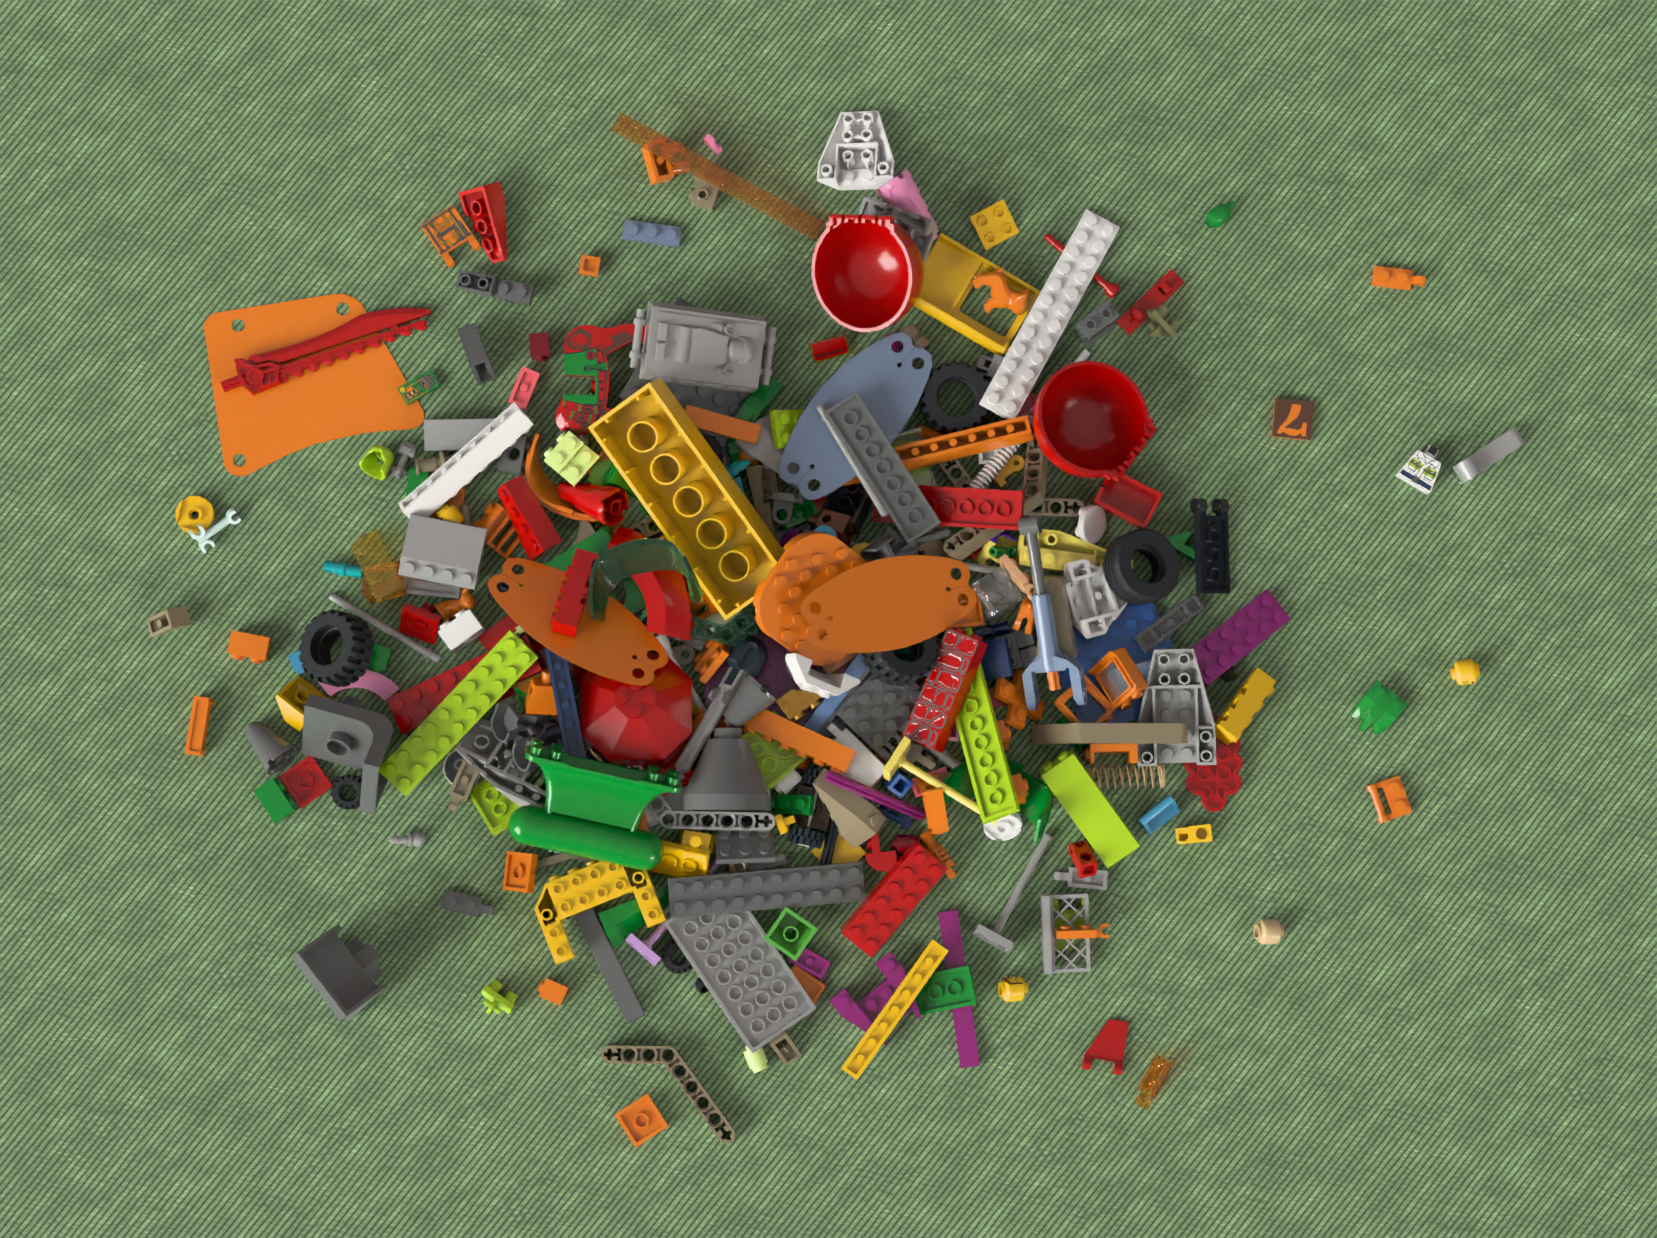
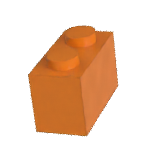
M232 630L227 653L232 655V659L243 661V658L246 657L251 658L253 663L262 664L263 661L268 662L273 639Z

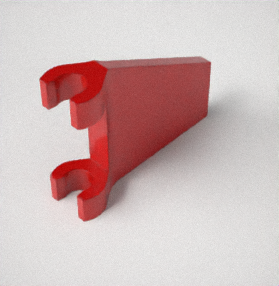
M1109 1019L1084 1054L1082 1069L1090 1070L1092 1059L1114 1062L1113 1074L1122 1075L1129 1022Z

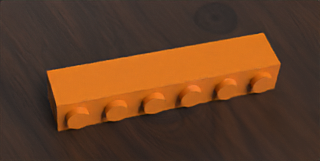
M766 709L741 725L743 726L742 730L752 735L756 732L761 735V739L771 743V740L776 741L778 747L787 751L791 748L796 751L795 754L804 759L808 756L814 759L813 763L821 767L824 764L830 766V770L838 774L842 772L848 773L857 754L855 750Z

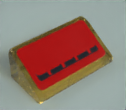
M846 334L808 344L814 364L851 354Z

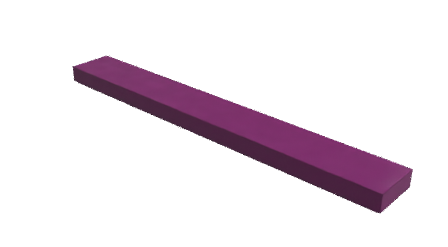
M958 910L938 912L942 944L948 950L944 957L946 970L966 966ZM972 1006L952 1009L960 1068L980 1066Z

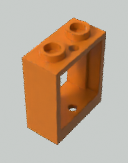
M1084 674L1087 692L1105 711L1094 723H1107L1114 717L1112 714L1115 711L1113 710L1114 707ZM1071 686L1053 703L1071 723H1081L1064 704L1073 696Z

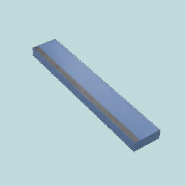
M857 653L843 673L859 679L861 683L868 674L870 667L865 665L863 661L865 657L861 653ZM859 684L839 696L823 698L802 726L821 735L836 716V710L856 690Z

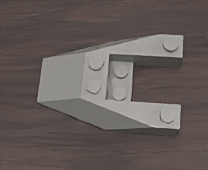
M479 719L460 739L455 750L498 791L518 806L532 805L545 808L546 791L526 782L533 769L527 772L521 771L516 766L512 757L514 742L525 737L528 738L530 734L527 731H521L516 739L501 743L493 734L491 720ZM559 738L554 742L563 746V740Z

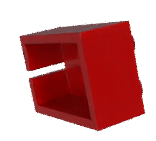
M1124 474L1118 482L1112 478L1110 480L1105 478L1092 504L1099 505L1106 512L1139 529H1144L1163 494Z

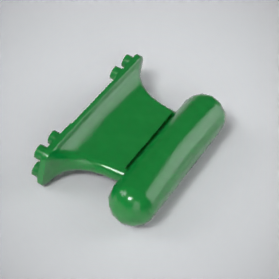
M532 739L531 745L526 746L525 757L537 763L543 771L546 781L545 808L524 805L517 808L511 814L508 829L513 839L524 845L639 870H651L657 866L662 859L664 851L662 840L650 831L638 829V826L646 808L657 796L664 793H679L681 791L682 784L678 777L679 772L668 769L665 775L659 773L660 768L655 765H648L647 770H637L574 756L562 752L563 746L560 744L552 743L549 749L543 747V741Z

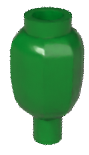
M1231 200L1227 204L1222 203L1215 206L1208 212L1207 218L1204 220L1206 225L1210 229L1222 226L1230 218L1231 210L1237 206L1236 203Z

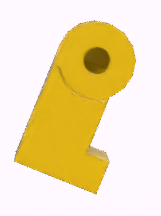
M1013 455L1004 464V467L1001 468V471L993 479L999 490L1007 484L1005 481L1007 477L1011 474L1019 473L1025 465L1024 459L1020 455Z
M1211 824L1175 829L1177 844L1213 841Z

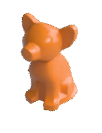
M463 588L460 599L445 600L435 604L434 607L439 616L442 617L441 619L446 622L463 609H473L477 602L469 593V589Z

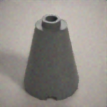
M748 674L743 679L723 715L726 717L724 721L731 728L734 726L739 728L774 704L776 699Z
M253 721L246 727L245 735L264 770L269 775H271V771L277 773L284 769L292 761L290 758L292 754H297L298 748L293 743L260 721Z

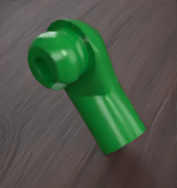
M998 546L989 549V555L992 557H1001L1006 554L1011 559L1017 555V549L1013 546L1009 548Z

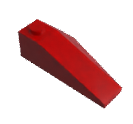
M500 181L459 192L463 211L466 217L470 216L474 224L472 228L475 232L479 233L482 239L481 244L491 263L506 261V210Z

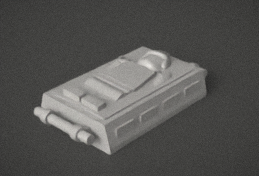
M649 301L647 318L644 320L645 310L637 309L636 318H634L633 322L635 324L633 346L629 357L631 358V368H638V361L641 359L639 379L656 380L661 377L664 382L753 393L758 389L759 376L763 375L762 385L769 386L770 376L773 375L771 367L774 343H777V337H775L776 327H769L768 336H765L766 321L762 316ZM645 326L643 350L640 353L642 329ZM767 342L764 369H760L763 344Z

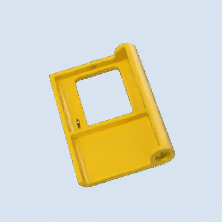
M941 233L926 262L923 264L924 280L922 290L914 306L994 354L1006 356L1011 347V341L1041 291L1003 269L1002 272L1013 290L1022 291L1029 288L1030 292L1027 296L1028 306L1026 312L1017 316L1006 336L997 334L960 311V307L974 285L972 282L973 278L983 271L989 272L1000 267Z

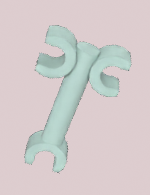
M233 508L226 512L224 519L207 531L200 524H197L199 528L198 533L194 534L191 529L189 530L191 537L199 542V548L203 553H206L204 549L206 544L209 543L212 547H215L210 537L230 523L238 524L241 521L239 516L231 518L236 513Z

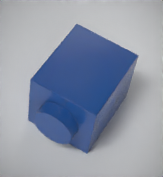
M899 768L890 782L884 778L881 779L885 786L901 799L914 784L909 776Z

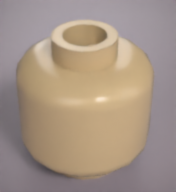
M1261 919L1254 926V938L1263 945L1277 944L1281 937L1284 936V927L1276 919Z

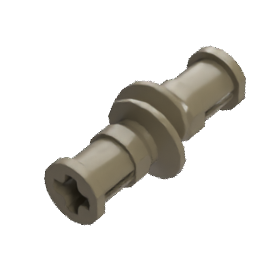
M439 451V457L434 456L421 460L414 458L416 474L435 472L454 454H446L445 456L443 451Z

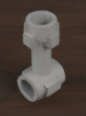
M402 442L398 451L401 457L397 466H393L391 469L392 476L399 479L405 476L406 471L404 467L409 457L413 458L417 449L413 444Z

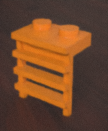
M494 501L485 508L484 515L477 519L472 526L487 528L485 543L507 560L519 544L520 539L517 535L504 552L500 550L515 531L512 524L496 545L491 543L510 519L506 509Z

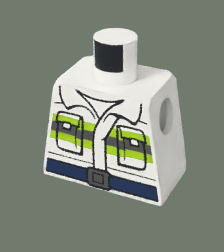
M1429 445L1424 453L1417 450L1395 476L1426 495L1429 494L1441 466V463L1435 460L1439 450L1432 445Z

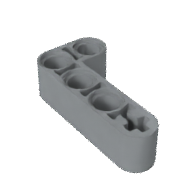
M1513 427L1452 468L1461 482L1465 483L1526 442L1518 430Z

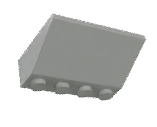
M411 514L398 575L475 590L479 584L487 528Z

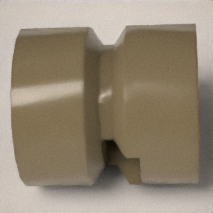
M914 323L902 331L912 339V342L914 341L915 344L912 343V345L917 349L923 348L926 350L931 344L924 335L920 336V330ZM896 341L901 347H904L902 342Z

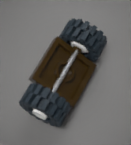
M805 767L801 782L813 785L812 783L822 770ZM799 784L796 795L814 796L813 816L793 815L796 820L794 824L802 825L806 829L790 825L787 841L821 849L824 834L811 830L815 828L828 832L831 822L830 812L826 804L822 802L815 787L812 788Z

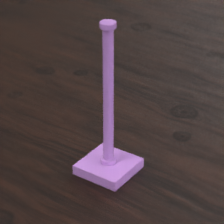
M716 857L709 867V874H714L719 867L724 865L716 864ZM670 913L666 917L667 920L670 919ZM661 923L649 938L642 942L631 933L625 942L655 967L661 958L651 950L653 948L652 945L666 930V927Z

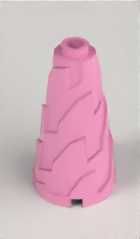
M908 169L876 191L879 197L887 204L934 221Z

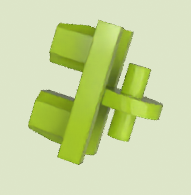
M497 980L492 981L488 986L485 985L481 992V995L487 998L483 1002V1004L489 1007L486 1013L490 1014L494 1011L498 1015L502 1010L507 1014L511 1013L515 1006L514 1003L517 995L512 991H508L505 997H502L498 994L502 984Z

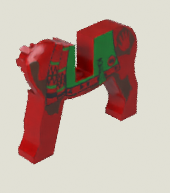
M621 324L611 328L582 325L572 329L567 334L564 341L565 376L595 377L596 381L592 380V394L595 395L564 394L556 411V423L560 430L570 431L576 437L581 434L584 435L590 432L588 429L590 425L612 410L607 408L610 376L606 357L633 343L635 324ZM645 326L642 329V343L644 342Z

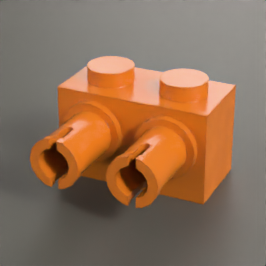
M664 139L646 143L641 148L651 185L669 182L674 178V175L689 172L686 160L671 164L669 156L684 154V147L681 148L683 146L682 142L666 145Z

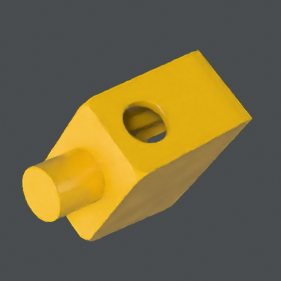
M680 830L678 844L710 851V854L714 855L716 836Z

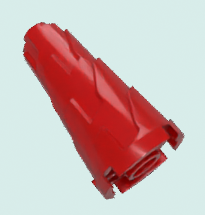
M563 481L558 485L557 492L562 500L607 526L618 525L625 517V515H622L623 510L628 511L629 498L626 491L621 488L581 482L574 487L568 481Z

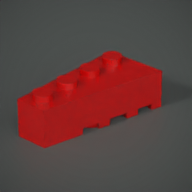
M522 474L509 480L497 489L529 560L534 561L546 555L562 541Z
M576 548L571 566L568 565L565 577H567V580L563 581L560 592H562V597L558 596L555 608H558L557 613L553 612L550 623L553 624L552 632L575 638L594 577L599 554Z

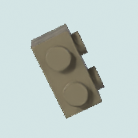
M702 165L701 170L698 169L695 175L696 186L695 188L692 187L688 198L691 199V205L713 212L725 178V172Z

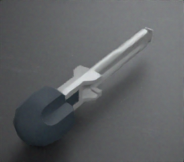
M755 636L739 638L729 651V656L725 660L729 669L719 686L712 689L707 696L712 703L674 766L676 771L679 772L678 777L680 780L685 777L683 776L684 773L689 772L745 676L749 674L756 679L764 667L768 651L764 642Z

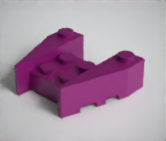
M891 951L875 963L887 978L878 987L857 1003L845 988L829 1000L843 1018L865 1032L906 976L903 966ZM914 999L902 1018L911 1010L918 1018H921Z

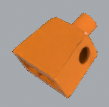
M549 669L542 670V678L531 679L524 701L526 714L558 715Z

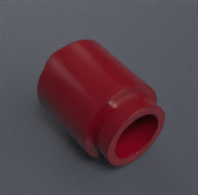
M896 834V838H892V850H895L896 854H904L915 840L920 842V837Z

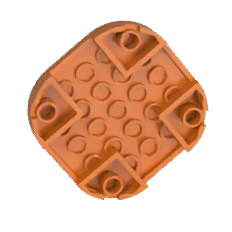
M817 531L801 533L792 538L783 547L785 552L764 582L760 581L753 599L756 612L755 620L767 636L773 638L791 653H797L813 660V665H830L841 660L848 652L825 650L810 643L808 638L810 623L803 617L801 604L811 592L828 580L851 568L867 563V561L832 535ZM812 602L810 604L811 612L814 614L820 613L821 605L818 602ZM829 616V620L832 621L833 617ZM820 628L817 631V637L822 641L828 638L827 630Z

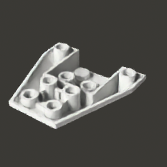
M879 111L840 112L818 162L817 181L840 191L879 189L894 178V158Z

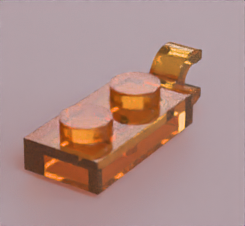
M1156 1054L1137 1088L1141 1090V1093L1136 1098L1135 1104L1146 1110L1151 1104L1150 1098H1156L1174 1065L1173 1063Z

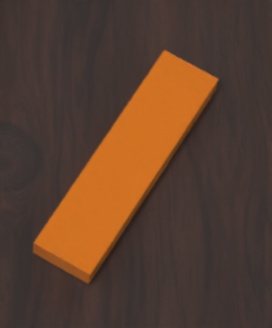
M686 405L685 412L698 429L757 445L761 425Z

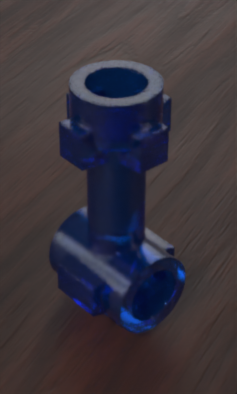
M881 804L879 811L886 818L899 823L900 828L905 829L912 826L913 823L910 816H900L890 811L889 807Z

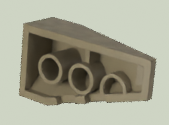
M823 768L812 784L822 802L826 804L831 819L835 821L840 836L853 848H856L874 836L887 818L862 796L826 781L825 775L828 770Z

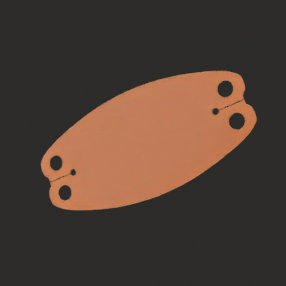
M927 555L882 558L851 568L816 588L802 602L801 611L803 617L810 623L808 630L810 643L818 648L830 651L873 653L901 649L927 640L963 619L975 607L977 597L975 591L968 585L970 579L969 568L959 560ZM953 568L960 569L962 574L960 579L955 580L952 578L951 570ZM947 587L950 588V592L946 591ZM960 594L967 595V605L962 606L958 603V596ZM812 602H818L821 605L820 613L814 614L811 612L810 604ZM829 616L833 617L832 621L829 620ZM820 628H824L828 632V638L824 641L817 637V631Z
M508 558L502 565L503 571L499 575L492 576L487 582L489 591L498 604L525 632L550 651L586 670L623 683L645 686L649 685L654 679V671L657 668H662L668 662V655L664 647L651 632L646 631V626L622 604L593 585L590 587L575 638L552 632L553 624L550 623L553 612L557 613L558 608H555L558 596L562 597V592H560L562 582L567 580V577H565L566 572L527 559ZM514 565H521L524 568V572L520 575L514 574L512 567ZM505 582L508 584L509 590L507 592H500L497 590V584ZM648 651H657L659 658L657 660H650L647 657ZM636 655L637 659H633L632 656ZM635 668H640L644 671V677L637 679L632 675V671Z

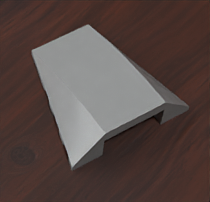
M865 196L858 214L893 216L894 222L903 227L914 239L924 264L938 230L934 221Z

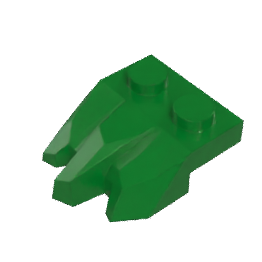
M1376 680L1355 705L1351 717L1355 719L1361 717L1362 721L1358 728L1359 731L1364 732L1370 726H1373V733L1376 735L1385 732L1408 704Z

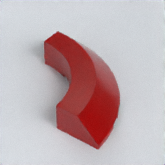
M619 526L608 543L605 562L625 571L640 588L647 610L646 631L690 641L692 629L691 601L688 597L685 580L674 564V561L653 540L637 531Z

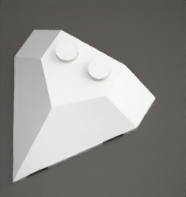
M1081 559L1066 563L1063 576H1065L1072 624L1086 639L1104 635L1108 631V627L1117 619L1128 603L1117 597L1110 589L1102 566H1096L1088 560Z
M797 653L786 654L787 673L801 690L817 693L824 698H830V696H839L860 684L859 679L845 673L822 674L810 669L813 660Z

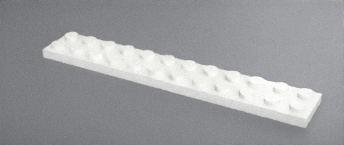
M1086 209L979 405L1007 420L1017 417L1119 231V226Z

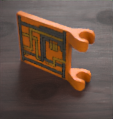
M453 205L421 225L449 268L455 266V262L449 253L467 240L474 251L481 248Z

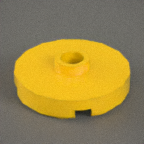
M189 496L178 504L175 518L182 530L189 533L191 529L196 534L199 532L197 524H200L205 531L212 526L215 519V511L207 499L201 496ZM194 512L199 513V516L196 519L193 518Z

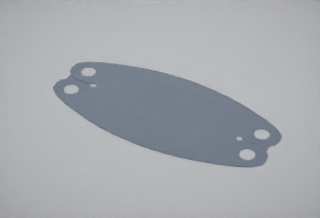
M899 332L877 341L849 360L819 389L799 418L781 458L779 466L780 477L788 484L794 483L798 486L799 493L807 500L823 497L856 477V473L827 425L821 421L822 417L816 408L823 404L825 409L828 410L857 391L891 444L907 423L923 393L932 367V355L923 348L917 349L912 345V339L907 334ZM894 341L903 343L904 348L901 352L895 353L892 350L891 345ZM917 357L924 361L923 368L919 370L912 366L913 359ZM897 363H901L902 366L897 367ZM792 462L797 463L800 467L797 474H790L787 470L788 464ZM811 464L815 466L814 469H810ZM816 479L820 482V488L817 491H811L808 488L810 480Z

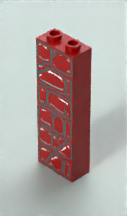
M958 627L955 630L947 628L939 651H937V661L934 662V667L927 675L902 735L943 753L988 644L982 642V637L971 634V637L965 635L967 631Z

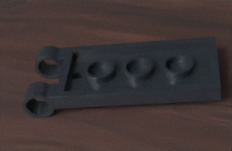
M1193 498L1190 502V510L1194 513L1196 594L1230 593L1229 502L1226 499H1214L1212 511L1216 516L1206 515L1208 505L1204 498Z

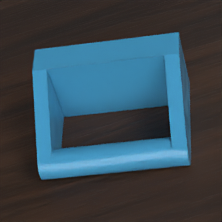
M1167 796L1137 819V821L1147 834L1151 835L1179 813L1180 810L1171 796Z

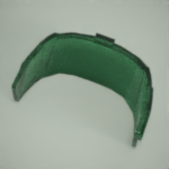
M645 538L621 543L607 550L600 558L595 560L590 574L588 598L591 618L604 622L609 595L621 580L632 575L657 570H676L687 578L691 601L699 604L703 603L702 596H704V593L687 557L682 555L673 542L666 539Z

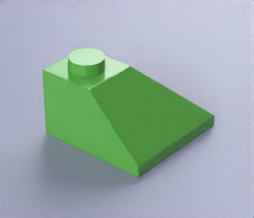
M785 907L764 937V940L796 961L818 928Z

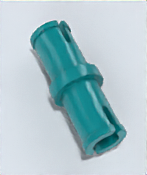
M325 560L324 572L340 574L341 577L363 578V566L350 565L344 561L338 563Z

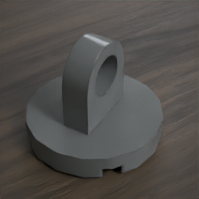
M766 492L765 499L774 500L773 519L781 525L788 524L792 520L794 503L804 504V497L801 495L797 497L790 493ZM782 509L788 513L785 520H779L777 517L778 512Z

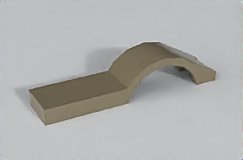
M560 853L537 860V868L540 869L573 858L587 863L593 861V859Z

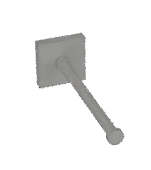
M1043 833L1036 851L994 929L990 930L978 924L972 935L1005 953L1011 949L1014 943L1002 937L1000 932L1045 848L1053 840L1050 835Z

